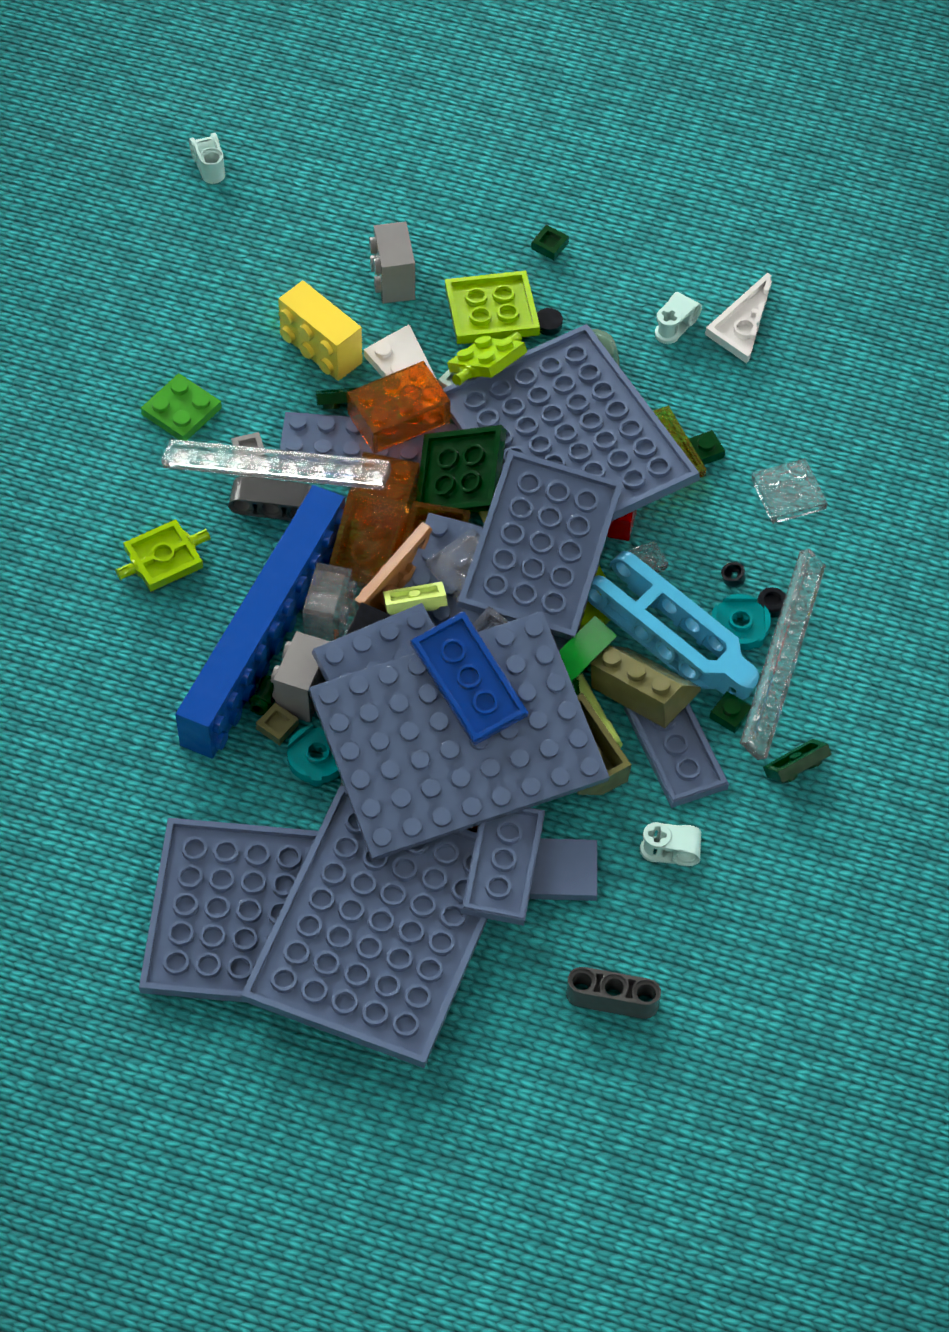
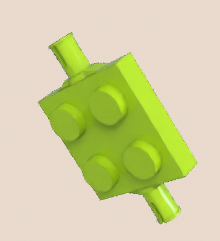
M513 332L509 337L503 339L481 336L468 348L458 351L457 356L447 362L449 372L457 373L452 376L453 383L460 386L466 380L473 377L492 378L527 353L525 342H521L522 336L520 333Z
M176 519L123 542L124 550L129 556L131 563L115 569V572L120 581L136 573L143 579L150 592L202 569L203 561L198 555L195 546L211 540V537L206 528L190 536L181 528Z

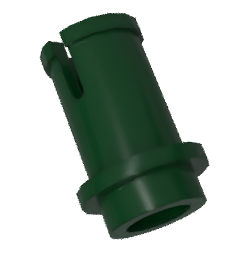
M269 675L261 678L255 695L249 699V708L257 715H264L272 706L274 683H271V676Z

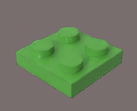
M178 373L141 407V414L185 443L222 409V404L219 399Z

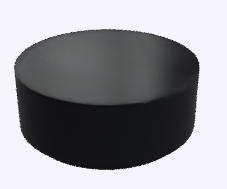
M544 308L537 312L541 334L552 336L561 331L563 317L558 310Z
M770 587L760 592L757 603L761 604L763 608L765 605L770 612L771 618H775L784 614L788 599L782 590Z

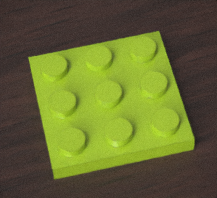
M526 270L445 279V291L457 344L475 343V340L481 336L503 339L509 337L513 332L520 333L522 337L540 335V324Z

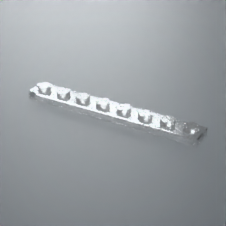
M173 439L169 440L161 459L163 468L384 490L391 472L390 461Z
M810 549L800 550L740 740V744L756 760L767 759L826 565Z

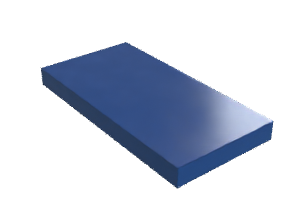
M465 611L410 640L414 651L421 659L474 746L528 716L527 709Z

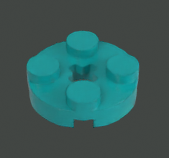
M732 594L723 598V602L718 604V606L716 604L711 616L739 638L741 650L761 647L770 630L771 616L769 610L765 605L763 608L761 604L757 603V599L753 596ZM737 618H743V622L748 624L738 626L734 622L737 621Z
M311 725L303 727L293 734L288 743L287 761L290 770L296 777L309 782L312 786L319 787L324 785L325 782L332 781L340 776L323 728H314ZM323 750L325 752L322 758L315 759L312 758L311 751L320 752Z

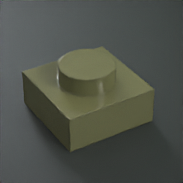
M274 703L256 722V730L279 746L299 726V719L277 703Z

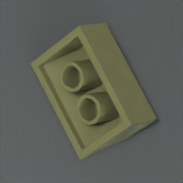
M609 645L591 663V687L594 690L663 728H666L701 691L700 686L628 647Z
M581 693L577 695L610 778L607 782L578 791L577 794L603 795L628 782L632 765L584 694Z

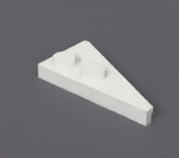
M769 273L765 274L706 327V336L745 363L750 359L772 284V275Z

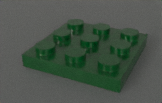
M502 425L424 434L414 513L421 518L427 517L428 513L441 516L489 511L502 472L507 430Z

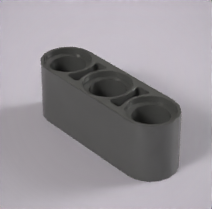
M240 476L234 479L228 507L232 512L240 515L291 521L312 486L298 482Z
M577 967L569 973L566 997L572 1005L577 1007L648 1019L653 1017L659 1009L661 989L654 980L588 967ZM577 984H584L588 987V989L579 990L574 986ZM616 990L620 995L611 996L607 991ZM648 996L652 1001L644 1002L638 997Z

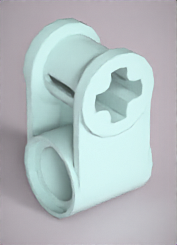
M211 133L210 137L197 140L190 138L191 154L198 166L202 179L210 184L221 182L225 178L223 152L217 134Z
M675 292L669 301L657 312V322L659 325L655 329L656 339L664 344L675 343L697 321L702 305L679 292Z
M659 822L648 824L645 827L643 841L640 845V854L647 861L678 864L681 866H694L700 862L701 830L691 825H672Z

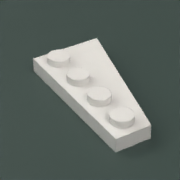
M409 324L363 349L364 357L422 422L440 423L450 417L438 400L437 391L441 390V387Z

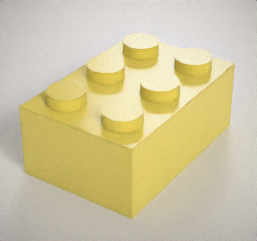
M302 280L278 298L280 334L287 343H292L305 358L312 359L318 364L325 374L331 375L337 381H340L363 363L362 327L305 281Z

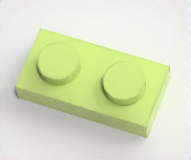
M442 581L383 591L385 607L390 615L397 614L420 603H423L426 611H434L442 606H448L447 595Z

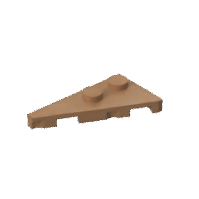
M422 522L388 562L380 568L374 578L354 599L358 606L363 602L387 613L383 591L403 588L410 581L416 569V566L411 564L418 548L425 549L429 541V536L432 532V528Z

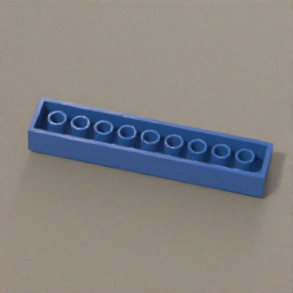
M312 485L175 713L180 746L211 759L214 758L218 749L222 750L225 747L229 730L232 725L236 726L241 719L243 706L246 702H249L251 696L255 695L256 684L260 678L267 675L270 660L273 655L277 656L283 646V638L287 632L291 633L294 629L297 614L300 609L304 610L307 607L310 592L313 587L317 588L319 586L326 565L330 566L332 564L339 543L343 544L349 532V527L346 526L348 510L345 508L344 496Z

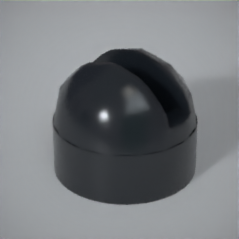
M730 562L721 570L723 582L728 587L738 588L744 584L746 573L742 564ZM733 572L738 573L737 578L733 579Z

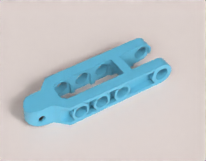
M621 551L610 562V567L627 584V588L640 597L637 601L633 600L604 576H594L588 595L590 604L674 672L700 686L701 689H716L722 694L729 692L741 700L751 695L758 683L759 673L756 667L742 656L739 638L636 555L629 551ZM651 606L653 609L657 608L673 621V625L676 627L680 626L697 640L696 643L699 646H705L718 659L708 660L646 609ZM730 687L734 688L736 692H732Z

